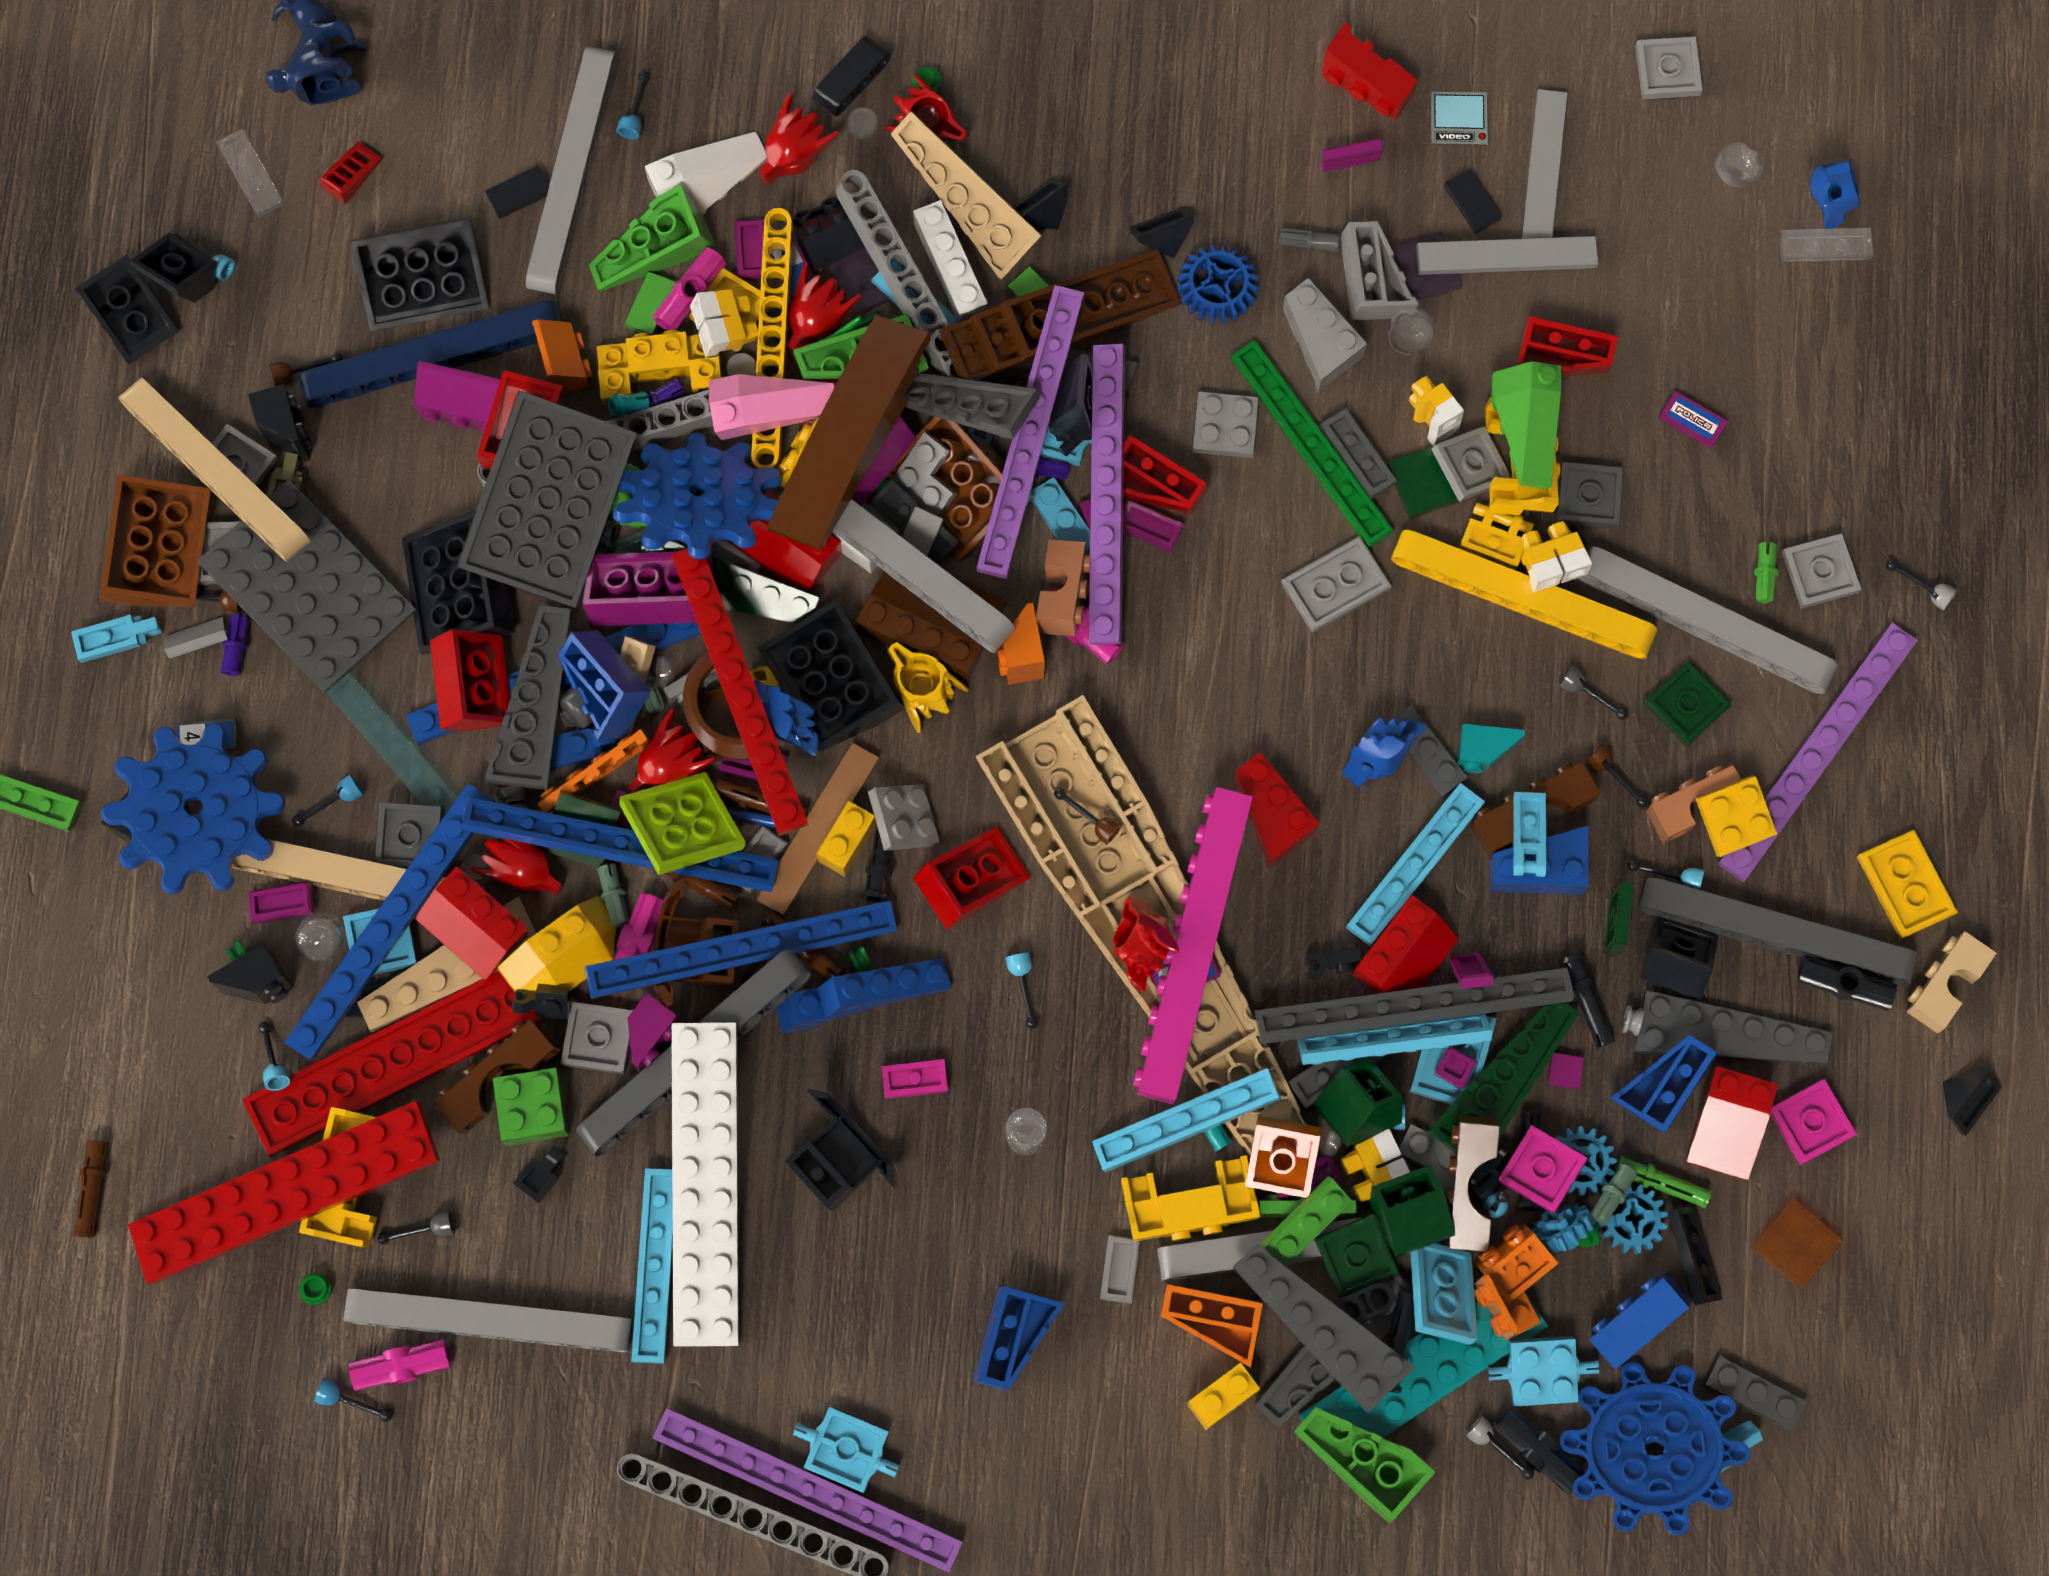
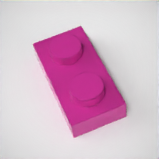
M944 1059L881 1066L885 1099L948 1092Z

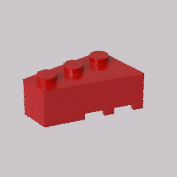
M1345 22L1326 49L1321 75L1329 84L1335 87L1340 86L1347 90L1357 101H1365L1372 105L1382 116H1390L1397 120L1415 94L1418 80L1390 57L1386 61L1372 51L1374 45L1369 40H1366L1364 43L1350 33L1352 27Z
M1529 316L1525 324L1516 366L1531 361L1561 366V377L1607 373L1612 366L1618 336Z
M1129 435L1124 443L1123 499L1192 515L1208 491L1207 483Z
M1260 752L1236 770L1234 782L1238 793L1253 796L1248 816L1269 870L1314 835L1320 823Z

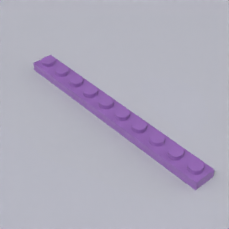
M1054 286L1026 387L1037 389L1040 399L1011 441L977 564V572L1007 579L1083 303L1084 292Z
M1123 344L1093 345L1089 643L1091 645L1122 644L1125 346Z
M1894 623L1890 624L1766 796L1765 802L1777 835L1724 855L1717 865L1741 882L1747 879L1918 641Z
M667 1408L653 1436L654 1440L950 1573L963 1542Z

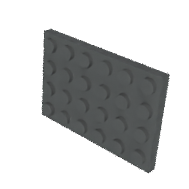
M518 390L457 567L576 608L637 433Z
M288 480L268 498L308 536L311 541L308 545L286 562L245 522L241 521L202 555L197 562L326 694L413 616L416 609L320 510Z

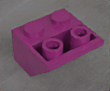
M647 993L627 1017L632 1062L638 1073L646 1067L649 1068L650 1064L664 1052L667 1046L670 1047L672 1045V1023H680L675 1013Z

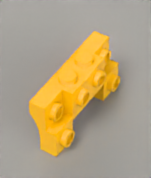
M667 330L660 335L635 334L632 338H625L626 343L596 346L600 396L603 405H608V399L616 393L621 395L632 394L631 382L637 383L676 377H690L692 392L696 394L699 393V389L709 388L710 380L722 378L720 352H718L717 356L705 358L699 335L687 336L686 332Z
M1490 397L1485 405L1486 430L1488 433L1502 434L1500 429L1501 420L1497 410L1493 408ZM1556 436L1551 488L1542 489L1520 485L1511 461L1512 479L1494 477L1489 485L1490 513L1521 515L1523 510L1554 512L1559 504L1557 480L1560 475V463L1556 462V452L1559 443L1558 436Z
M331 1107L323 1140L376 1117ZM354 1198L301 1221L299 1233L369 1249L377 1217L354 1212L357 1198Z
M1247 1155L1240 1156V1159L1223 1162L1222 1160L1215 1161L1218 1185L1161 1195L1158 1198L1153 1173L1128 1179V1177L1121 1178L1133 1242L1158 1237H1172V1241H1181L1191 1238L1190 1233L1203 1231L1204 1236L1214 1235L1223 1232L1222 1227H1226L1229 1224L1259 1219L1260 1213L1254 1188L1245 1186L1249 1168Z

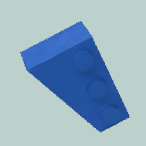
M599 631L571 632L558 657L573 690H579L585 703L582 706L585 715H590L597 729L593 733L597 741L622 739L627 734L651 691Z
M1588 826L1546 838L1545 877H1535V873H1523V876H1513V848L1494 853L1489 861V892L1583 895L1588 888ZM1524 854V860L1535 861V854Z
M1689 1035L1610 1099L1666 1135L1716 1058L1717 1052Z
M1669 1272L1660 1279L1656 1275L1640 1287L1644 1292L1634 1300L1631 1296L1628 1297L1616 1308L1619 1311L1618 1315L1611 1321L1605 1317L1592 1328L1595 1334L1589 1340L1615 1370L1692 1305L1693 1300Z
M1006 1286L997 1288L972 1382L1001 1391L1009 1390L1065 1303Z

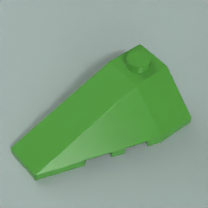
M680 184L656 197L648 205L650 208L638 220L635 218L629 224L630 228L618 240H613L589 264L596 286L600 292L644 277L648 272L655 273L691 260L698 256L705 247L710 249L715 247L706 220L683 185Z
M1317 1407L1312 1410L1294 1431L1313 1452L1387 1523L1393 1522L1435 1474V1471L1412 1450L1386 1440L1373 1432L1371 1433Z

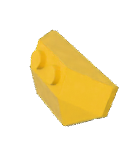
M598 895L576 905L529 938L504 960L497 969L514 991L516 989H526L536 992L538 984L569 987V991H571L586 980L585 966L613 960L617 927L612 926L606 904Z

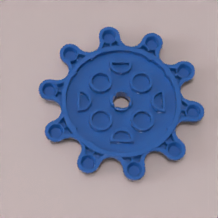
M693 433L688 437L685 448H678L674 452L666 451L659 445L651 443L645 445L641 452V460L647 467L639 471H623L617 490L628 492L633 498L617 504L613 517L615 521L623 524L631 522L646 524L648 529L642 537V544L647 549H660L667 542L678 540L687 544L688 553L692 558L705 559L711 554L712 544L718 540H730L741 548H750L756 544L757 536L750 527V524L756 520H771L779 501L767 498L763 494L769 489L779 487L782 484V476L778 469L773 467L755 469L748 466L747 464L752 460V449L745 442L736 443L728 450L720 451L717 448H709L703 434ZM696 489H700V493L704 495L695 496L692 494L697 492Z
M219 724L208 725L204 729L200 741L193 745L183 744L172 728L160 727L153 736L156 754L152 760L140 762L132 757L124 756L119 758L114 766L116 775L128 784L129 793L124 800L109 802L104 805L101 810V816L105 823L109 825H123L131 831V841L120 851L119 862L127 869H135L147 861L157 862L163 870L161 887L168 894L181 892L188 876L196 872L207 875L216 890L226 891L233 886L235 881L231 865L236 857L248 855L258 861H264L273 853L272 843L259 833L258 824L266 816L277 815L283 812L286 802L282 794L278 792H263L256 786V776L267 766L268 757L261 749H251L244 755L237 757L227 753L225 749L227 734L223 726ZM197 800L203 805L201 812L196 815L188 814L184 810L187 801Z
M1636 1362L1626 1363L1622 1367L1621 1379L1623 1386L1619 1392L1612 1395L1605 1394L1591 1386L1585 1387L1580 1391L1578 1395L1579 1404L1589 1412L1591 1422L1585 1429L1565 1431L1561 1435L1560 1446L1565 1452L1583 1456L1588 1462L1587 1472L1578 1477L1573 1484L1574 1494L1582 1500H1589L1599 1495L1612 1497L1616 1503L1613 1523L1617 1529L1624 1532L1631 1531L1636 1527L1642 1515L1653 1513L1663 1519L1665 1528L1670 1534L1680 1536L1689 1529L1688 1509L1693 1503L1704 1502L1716 1510H1725L1731 1506L1733 1495L1721 1483L1719 1474L1724 1467L1741 1466L1750 1459V1449L1745 1443L1728 1440L1721 1432L1722 1424L1731 1418L1736 1411V1404L1731 1397L1721 1395L1710 1401L1698 1399L1693 1393L1696 1375L1689 1366L1681 1365L1674 1368L1666 1382L1657 1384L1647 1378L1643 1366ZM1654 1442L1661 1444L1664 1451L1663 1454L1658 1456H1648L1645 1448L1648 1444Z

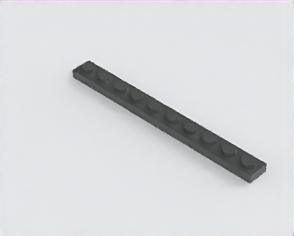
M1561 968L1493 978L1494 985L1462 989L1459 983L1255 1010V1020L1260 1044L1571 1002L1574 999V992L1568 969Z

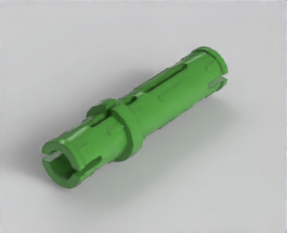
M1620 1155L1614 1169L1615 1173L1619 1165H1627L1636 1171L1637 1177L1634 1181L1643 1185V1188L1647 1189L1649 1186L1701 1206L1704 1209L1707 1206L1712 1192L1711 1189L1657 1170L1653 1164L1648 1163L1644 1165Z

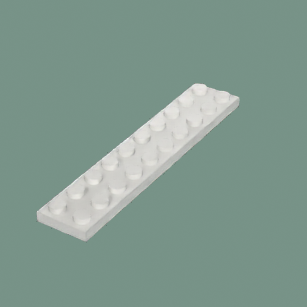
M737 1022L672 1023L673 1346L739 1345Z

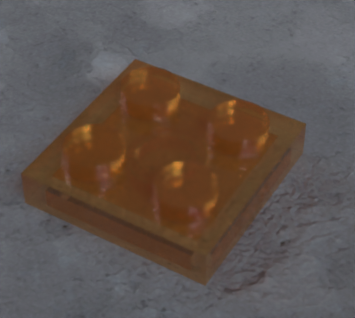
M1793 1198L1754 1242L1751 1248L1801 1290L1843 1240Z

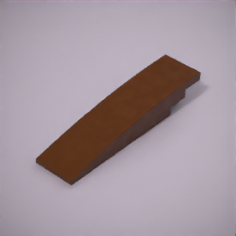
M1156 249L1004 301L997 307L973 314L969 319L943 327L939 333L959 379L981 381L1033 362L1055 285L1084 292V299L1071 347L1179 306L1182 303L1159 250Z
M878 315L874 316L829 397L795 465L767 526L768 531L822 550L908 402L905 394L919 372L917 362L931 340L928 332Z

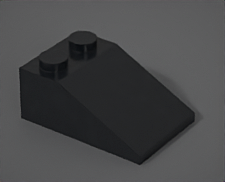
M126 254L76 286L75 289L126 363L130 364L179 331L140 272L129 265L131 259Z

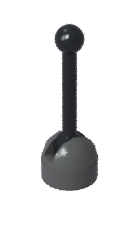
M1575 666L1569 669L1559 684L1561 688L1571 693L1584 691L1615 712L1620 720H1625L1628 717L1627 709L1618 708L1587 687L1584 674Z
M446 1210L435 1214L429 1225L390 1234L381 1232L377 1240L380 1244L385 1245L393 1239L431 1230L439 1237H448L456 1234L455 1221L452 1212Z

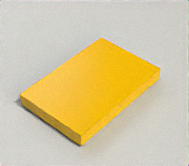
M1915 830L1909 831L1857 856L1900 940L1958 913Z

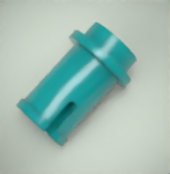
M644 391L628 395L616 393L613 397L609 398L608 409L611 415L622 418L626 413L649 408V399H642L647 396Z
M1222 1125L1204 1131L1215 1152L1233 1142Z

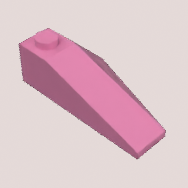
M743 374L710 380L709 406L714 431L721 440L817 419L820 417L835 386L833 383Z

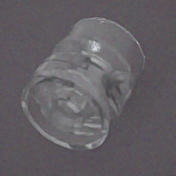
M1021 1108L1014 1111L1006 1122V1141L1008 1146L1020 1155H1032L1043 1147L1047 1133V1124L1044 1117L1032 1108Z

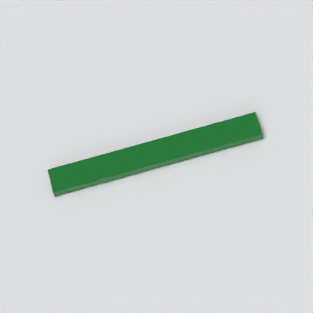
M1252 341L1230 355L1232 363L1256 396L1259 397L1258 399L1355 533L1362 538L1368 550L1392 535L1394 532L1393 528L1257 341Z

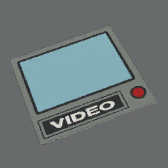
M1431 91L1432 143L1488 144L1487 92Z

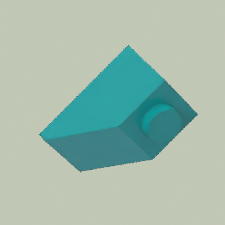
M1462 724L1459 731L1457 764L1460 768H1464V771L1467 773H1482L1483 770L1490 769L1521 743L1525 730Z

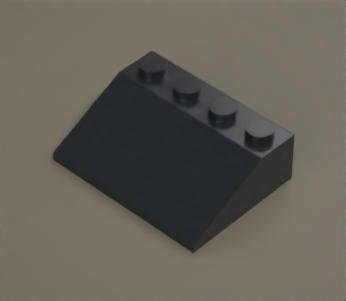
M471 216L355 238L350 242L370 331L489 308Z
M476 510L402 538L412 606L416 609L413 615L420 654L431 653L430 640L451 629L502 635V637L516 633L508 584L457 567Z
M837 599L758 647L784 693L809 704L814 709L811 720L815 722V726L811 728L818 733V750L820 752L876 727L904 710L897 695Z

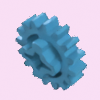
M1579 1126L1576 1134H1573L1572 1130L1568 1128L1564 1131L1565 1139L1559 1135L1555 1139L1587 1157V1162L1578 1176L1585 1177L1590 1181H1575L1567 1194L1569 1195L1574 1189H1577L1579 1197H1583L1586 1189H1588L1594 1195L1598 1192L1596 1184L1600 1187L1608 1185L1604 1177H1613L1615 1174L1612 1169H1609V1166L1614 1165L1617 1159L1609 1158L1608 1155L1614 1150V1147H1605L1603 1145L1607 1138L1605 1135L1599 1139L1595 1138L1596 1129H1592L1588 1134H1584L1583 1126ZM1583 1141L1590 1145L1588 1147L1577 1146L1572 1142ZM1597 1153L1601 1157V1170H1599L1600 1167L1596 1164Z
M1638 1185L1635 1191H1632L1630 1186L1624 1195L1625 1201L1621 1204V1212L1612 1215L1606 1224L1597 1222L1599 1227H1605L1606 1229L1601 1235L1602 1239L1611 1237V1248L1620 1244L1622 1245V1254H1626L1631 1247L1634 1254L1638 1255L1641 1253L1642 1245L1649 1251L1653 1248L1651 1240L1659 1243L1663 1239L1658 1231H1665L1668 1226L1661 1223V1219L1667 1217L1668 1213L1659 1211L1658 1208L1664 1202L1662 1200L1656 1202L1652 1200L1655 1193L1653 1190L1643 1194V1185ZM1638 1200L1643 1202L1649 1208V1210H1645L1643 1207H1641L1638 1204ZM1630 1212L1633 1217H1638L1639 1219L1634 1227L1632 1222H1626L1625 1219ZM1653 1223L1649 1234L1642 1238L1644 1226ZM1615 1229H1620L1624 1232L1627 1239L1619 1235Z
M1574 1204L1571 1208L1568 1205H1564L1555 1214L1549 1211L1544 1212L1541 1215L1542 1220L1533 1222V1228L1530 1230L1553 1256L1558 1251L1563 1250L1565 1252L1579 1245L1578 1240L1587 1238V1232L1594 1229L1593 1224L1595 1221L1585 1205L1580 1207L1579 1204Z

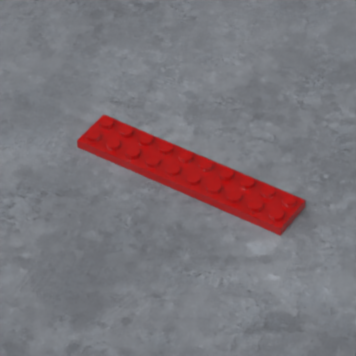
M498 971L492 974L487 981L482 979L290 1075V1083L286 1088L278 1091H270L264 1088L242 1099L268 1156L273 1157L325 1131L331 1107L361 1113L492 1047L497 1042L504 1041L505 1038L512 1036L511 1030L521 1021L525 1020L528 1022L531 1019L540 1023L548 1018L536 1017V1010H531L524 1014L514 1013L512 1001L515 1000V991Z
M414 1101L128 1224L146 1284L153 1285L441 1161L421 1102Z

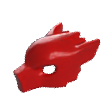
M914 72L913 77L922 89L911 87L908 90L911 96H894L893 100L902 113H896L895 119L901 123L910 112H913L942 141L952 138L965 142L969 134L957 123L953 109L921 76ZM885 126L884 131L892 133L897 126Z
M791 93L788 94L776 123L766 140L768 160L764 163L759 173L760 179L767 185L783 175H795L807 171L815 163L819 154L831 145L839 134L836 130L823 137L824 126L823 124L817 126L820 116L814 112L802 117L803 108L799 107L791 112L793 95Z
M806 262L803 265L789 311V321L793 333L787 344L788 353L794 356V349L806 346L809 343L818 342V338L827 337L835 333L840 327L842 320L855 307L861 297L858 293L844 303L846 299L844 296L845 291L841 289L837 293L838 281L833 278L820 285L821 276L817 275L808 283L809 265Z
M673 709L664 717L654 736L640 753L637 767L638 776L628 785L631 793L692 776L715 761L714 757L698 761L702 754L700 753V746L695 748L698 738L693 732L687 735H680L683 729L680 725L670 729L675 716Z
M504 838L497 841L488 839L484 844L491 856L483 854L482 859L491 870L469 867L470 871L500 882L515 892L529 893L540 890L558 896L564 888L550 872L545 854L534 844Z
M1129 896L1124 902L1122 919L1112 939V942L1115 944L1113 953L1119 957L1120 961L1126 963L1129 980L1141 992H1145L1147 977H1152L1154 971L1160 972L1163 961L1167 958L1168 949L1179 953V948L1170 933L1166 919L1161 915L1151 914L1149 903Z

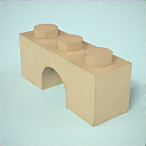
M1966 931L1957 938L1951 936L1942 949L1946 954L1939 963L1935 960L1925 973V976L1929 978L1923 988L1918 985L1908 998V1001L1912 1004L1906 1012L1937 1034L1947 1027L1962 1005V1002L1953 997L1948 990L1947 983L1949 977L1960 976L1973 984L1982 976L1997 954Z

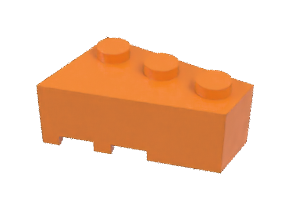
M1166 1284L1161 1317L1251 1368L1262 1302Z

